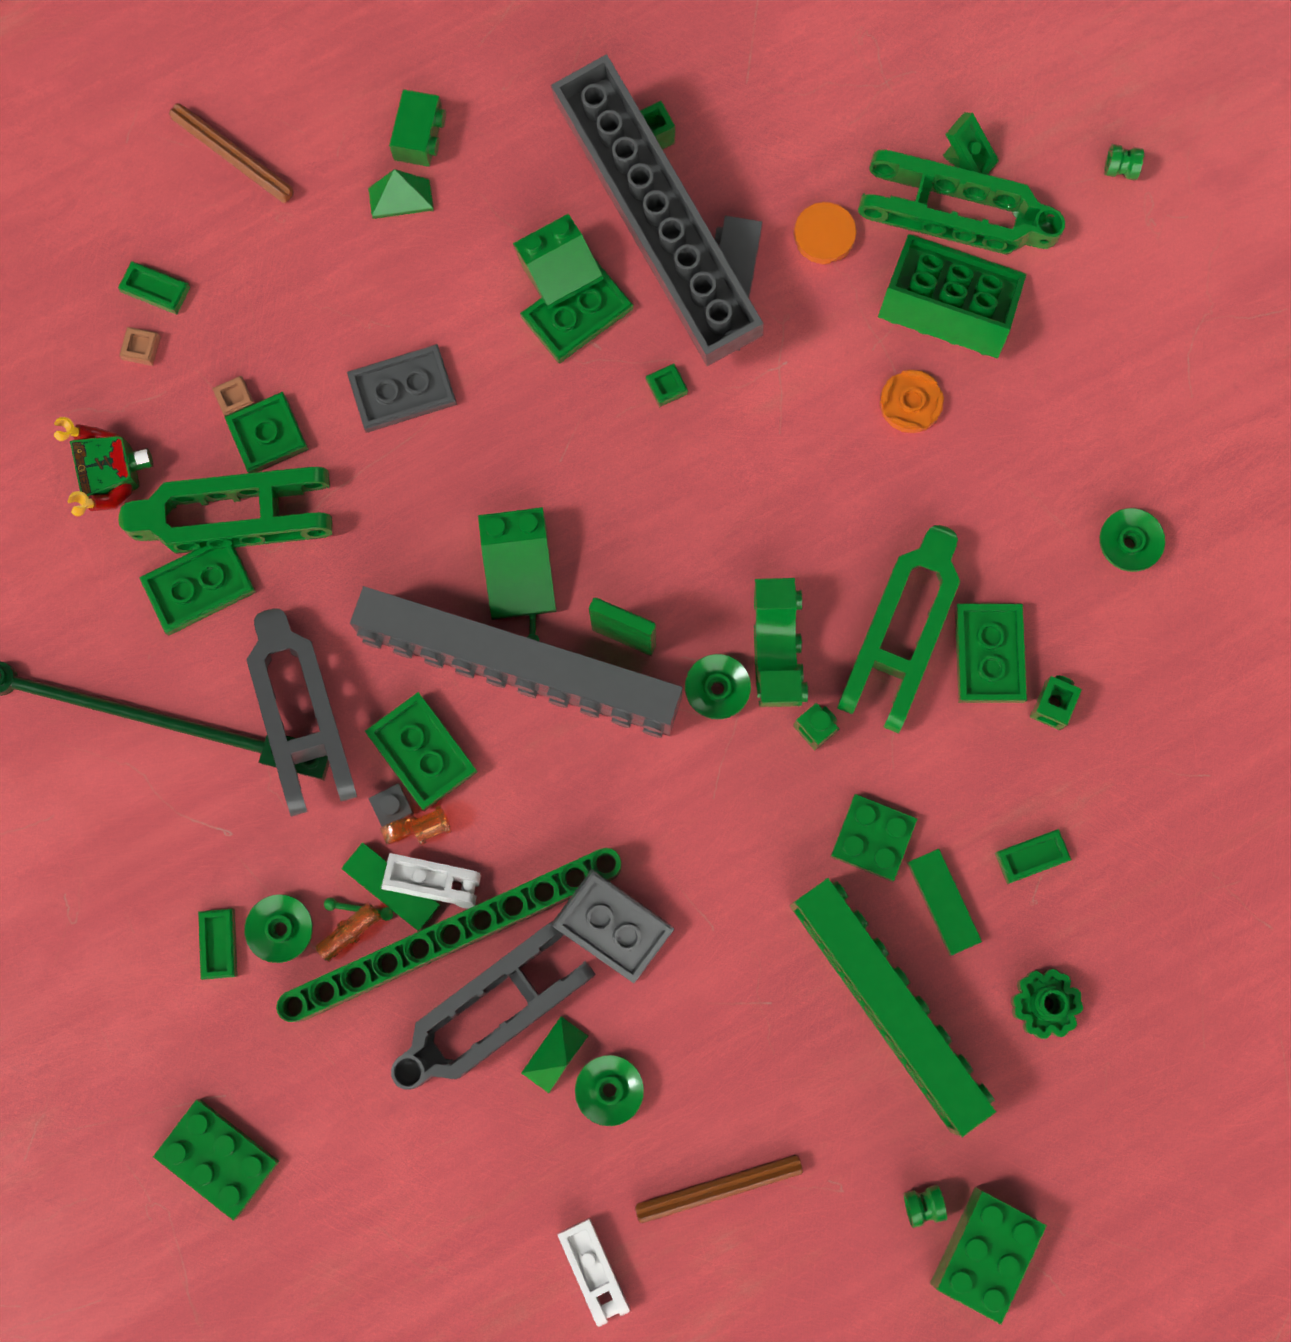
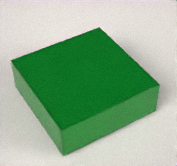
M674 363L646 376V382L659 407L688 394V389Z

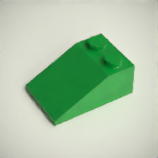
M543 507L478 515L491 619L496 620L556 612Z

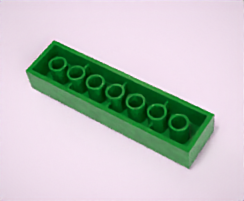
M829 878L825 879L793 902L790 908L950 1133L964 1137L996 1113L991 1105L995 1101L992 1094L984 1084L978 1085L972 1079L970 1073L973 1072V1069L962 1054L957 1055L949 1047V1044L952 1042L950 1036L940 1024L936 1026L927 1015L931 1013L928 1005L919 995L915 997L906 987L910 984L909 979L898 966L894 968L888 962L886 957L890 954L880 939H872L865 930L869 925L858 909L852 911L845 900L848 898V895L838 881L832 883Z

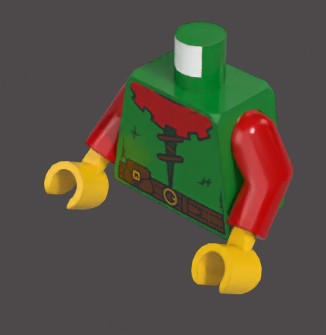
M59 417L54 422V425L63 426L67 430V432L56 431L54 437L57 440L65 441L69 436H73L75 439L70 441L80 491L72 492L67 501L68 503L77 502L81 504V506L73 507L71 512L75 516L83 515L86 509L90 511L117 509L132 494V491L139 488L137 471L153 467V459L148 448L132 451L131 445L117 433L77 424L74 427L73 422L67 417Z

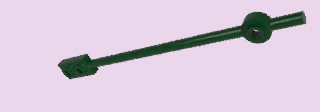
M0 661V696L7 695L15 689L261 753L258 763L276 768L268 735L265 741L21 678L18 677L16 670L12 666ZM286 736L287 741L297 739L294 737ZM327 755L295 764L297 774L324 781L329 767Z

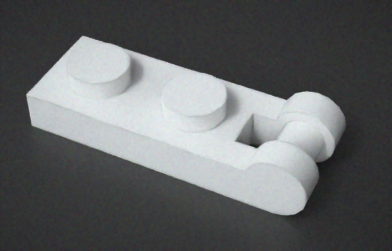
M389 853L381 889L452 903L461 908L469 909L476 904L477 897L474 895L475 887L480 884L481 874L469 869ZM453 881L462 884L461 891L451 889Z
M590 1218L557 1234L597 1326L600 1327L608 1323V1318L618 1313L622 1316L630 1312L628 1302L620 1288ZM609 1291L613 1300L601 1305L597 1296Z

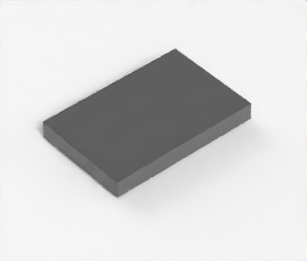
M438 344L347 372L366 433L457 405Z
M591 869L552 922V927L632 983L636 982L674 931L672 925L593 869Z

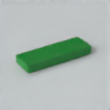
M362 842L341 869L413 928L421 931L441 905L433 899L381 889L387 861Z
M937 849L907 862L949 956L981 943L982 940L940 850Z

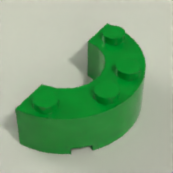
M795 578L755 579L754 652L757 697L761 698L759 707L801 706L802 702H808V684L803 682V664H797L796 654L802 652L801 633L796 634L797 610H802V590H796Z

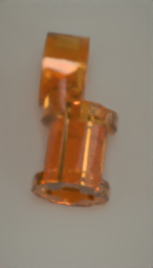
M438 805L435 811L420 818L413 816L409 819L405 817L380 828L386 845L415 834L422 846L426 844L427 839L443 832L449 834L452 832V829L442 806Z

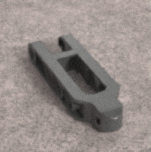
M273 608L260 612L254 619L258 642L246 660L291 817L308 812L295 764L327 755L341 802L356 798V790L312 642L291 631L287 616L281 609ZM290 649L291 655L299 658L320 732L287 741L284 732L285 728L276 703V696L267 672V667L272 661L270 654Z
M550 922L415 1023L411 1048L398 1057L392 1065L391 1077L393 1082L399 1088L410 1090L423 1085L433 1076L455 1080L461 1078L596 975L587 961H584L577 969L563 979L558 980L539 995L521 968L564 936V934L552 927V922ZM510 977L528 1002L527 1006L507 1021L502 1022L488 1036L474 1043L468 1051L457 1059H445L434 1043L435 1032Z

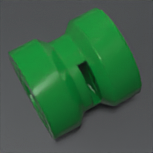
M1111 144L1105 162L1104 175L1115 177L1118 174H1124L1126 179L1136 181L1143 165L1144 149L1133 147L1128 151L1122 145Z
M938 1185L927 1187L924 1192L920 1193L914 1190L903 1193L907 1215L912 1228L923 1226L926 1221L930 1220L936 1223L947 1221L945 1202Z

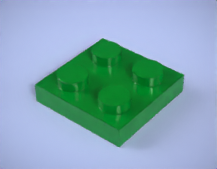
M854 794L830 857L893 882L917 818Z

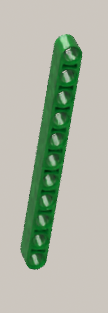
M610 848L596 850L311 980L281 995L277 1001V1013L281 1019L287 1022H301L569 900L578 888L567 884V875L572 870H581L586 878L591 869H593L608 881L613 880L621 871L620 856ZM602 856H611L616 861V866L610 873H602L597 869V862ZM545 883L552 885L554 888L553 897L546 902L539 901L536 898L538 886ZM514 897L520 898L523 903L522 911L515 916L508 915L505 910L507 901ZM483 911L489 912L492 918L491 925L485 930H478L474 923L476 915ZM454 925L460 930V939L455 944L449 945L445 942L443 935L446 928ZM423 939L429 945V952L424 958L418 959L413 954V946L418 940ZM388 954L395 955L398 962L397 968L392 973H386L382 968V960ZM361 968L366 974V981L361 987L356 988L351 983L350 978L354 970ZM329 982L334 987L335 992L333 998L325 1002L321 999L319 991L323 984ZM294 997H298L303 1005L301 1013L297 1016L291 1015L288 1010V1004Z

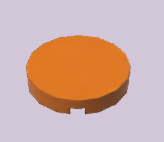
M821 202L814 203L801 212L797 217L793 235L801 255L811 262L830 264L831 261L841 260L847 256L853 248L857 232L855 221L846 209L838 204Z
M911 369L902 371L889 378L881 391L879 406L882 416L890 426L901 432L917 433L925 431L936 423L943 410V392L937 385L938 382L929 374Z

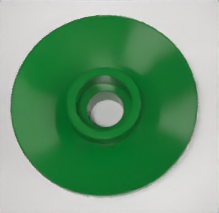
M1127 508L1119 510L1108 517L1100 530L1099 543L1103 555L1113 566L1128 572H1139L1152 567L1160 559L1165 548V534L1162 526L1154 516L1140 509ZM1124 539H1131L1134 547L1128 548L1124 544Z
M722 654L708 655L698 660L690 668L685 681V693L689 704L697 713L709 719L721 720L736 715L748 702L751 692L750 677L744 666L736 659ZM714 684H720L723 686L724 691L717 695L712 692L711 687Z
M287 895L268 896L260 900L250 910L245 922V939L251 951L264 961L271 963L291 961L302 954L310 943L313 933L311 915L305 905L296 898ZM280 923H284L287 926V931L282 936L276 933V927Z
M613 1055L601 1056L587 1063L580 1071L575 1084V1098L580 1111L590 1121L602 1126H617L630 1120L639 1110L644 1095L643 1081L636 1067L626 1059ZM608 1083L616 1087V1094L612 1097L606 1096L603 1092V1087Z

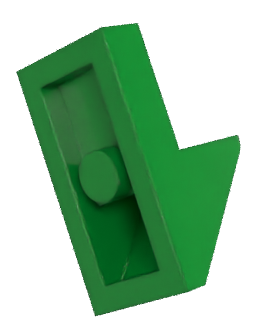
M964 112L945 134L951 146L943 154V157L955 167L987 175L999 161L973 113Z

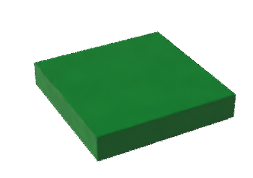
M283 392L224 417L248 473H257L309 450Z

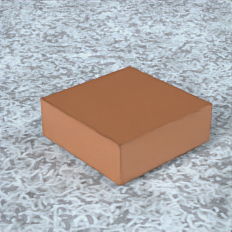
M127 327L119 356L125 361L153 366L161 337L156 332Z
M242 376L212 388L225 417L255 404Z

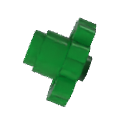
M1048 969L1043 974L1038 971H1031L1017 982L1020 993L1011 997L1012 1014L1014 1018L1024 1020L1023 1029L1026 1033L1033 1034L1039 1039H1046L1051 1034L1055 1037H1064L1069 1031L1076 1028L1077 1021L1074 1015H1078L1083 1011L1082 995L1080 990L1070 988L1071 979L1068 975L1060 973L1055 969ZM1045 998H1048L1051 1003L1048 1010L1044 1006Z

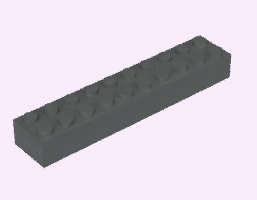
M608 55L600 57L553 83L551 88L555 103L706 366L762 337L764 323Z
M365 586L362 588L350 621L351 626L357 632L356 635L363 638L362 643L381 649L382 645L394 648L393 653L411 659L414 654L425 658L424 662L437 668H443L444 664L456 668L455 672L468 678H474V675L477 674L486 677V682L496 687L505 688L506 684L518 687V693L531 698H536L537 694L549 697L548 702L563 708H567L568 704L580 707L581 713L591 717L599 718L600 714L612 717L611 722L616 725L630 728L631 724L643 727L645 734L657 738H662V734L670 736L682 700L683 687Z

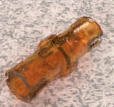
M367 902L346 921L341 920L337 924V928L329 936L315 945L319 955L325 961L330 962L345 947L357 943L360 940L359 936L381 919L379 912L372 904Z

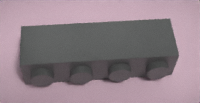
M725 216L723 227L717 226L715 241L749 298L761 236L762 221Z

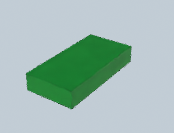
M131 261L118 289L121 293L177 315L190 290V286L188 283Z
M1059 829L995 852L1007 884L1071 861Z
M235 909L199 911L201 980L237 977Z

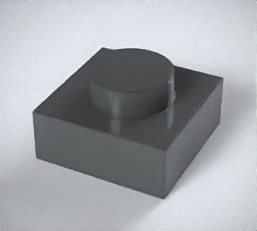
M396 784L368 798L383 829L414 815L400 784Z

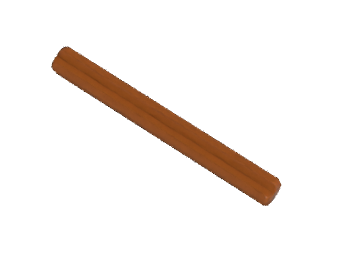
M177 103L170 110L169 115L173 121L282 203H287L293 197L294 191L289 184L182 104Z
M794 1155L644 1201L635 1206L637 1218L640 1223H645L798 1176L803 1173L800 1158Z

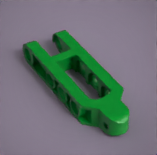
M891 150L875 151L869 170L878 178L918 188L915 201L895 196L887 198L874 194L865 195L863 193L858 207V213L871 221L1005 255L1024 245L1040 249L1051 248L1058 242L1065 229L1063 215L1055 208L1039 203L1026 184ZM930 191L1011 211L1016 218L1013 229L990 224L988 223L989 220L986 219L978 221L959 216L958 212L955 211L947 213L927 208Z
M304 467L164 482L149 499L125 503L119 512V526L130 538L138 541L159 540L175 554L192 552L204 545L214 547V549H222L229 545H233L235 548L325 538L333 534L331 515L316 512L280 516L279 497L304 495L306 491L330 488L329 471L322 467ZM259 497L260 518L182 527H171L166 523V515L174 508H177V505L192 503L209 505L208 502L230 499L234 502H240V498ZM217 540L226 541V546L224 543L217 545Z
M942 525L932 526L924 536L919 549L898 557L837 709L853 714L871 669L880 670L901 679L892 701V709L883 725L884 728L899 734L960 584V579L951 561L958 542L957 535L952 529ZM922 566L937 572L936 576L940 582V588L927 615L929 616L916 641L917 646L909 661L882 650L880 647L911 570Z

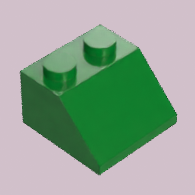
M569 214L513 243L522 268L548 309L604 279L583 235Z

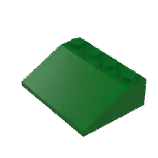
M908 234L886 291L878 318L998 359L1010 332L1027 274Z

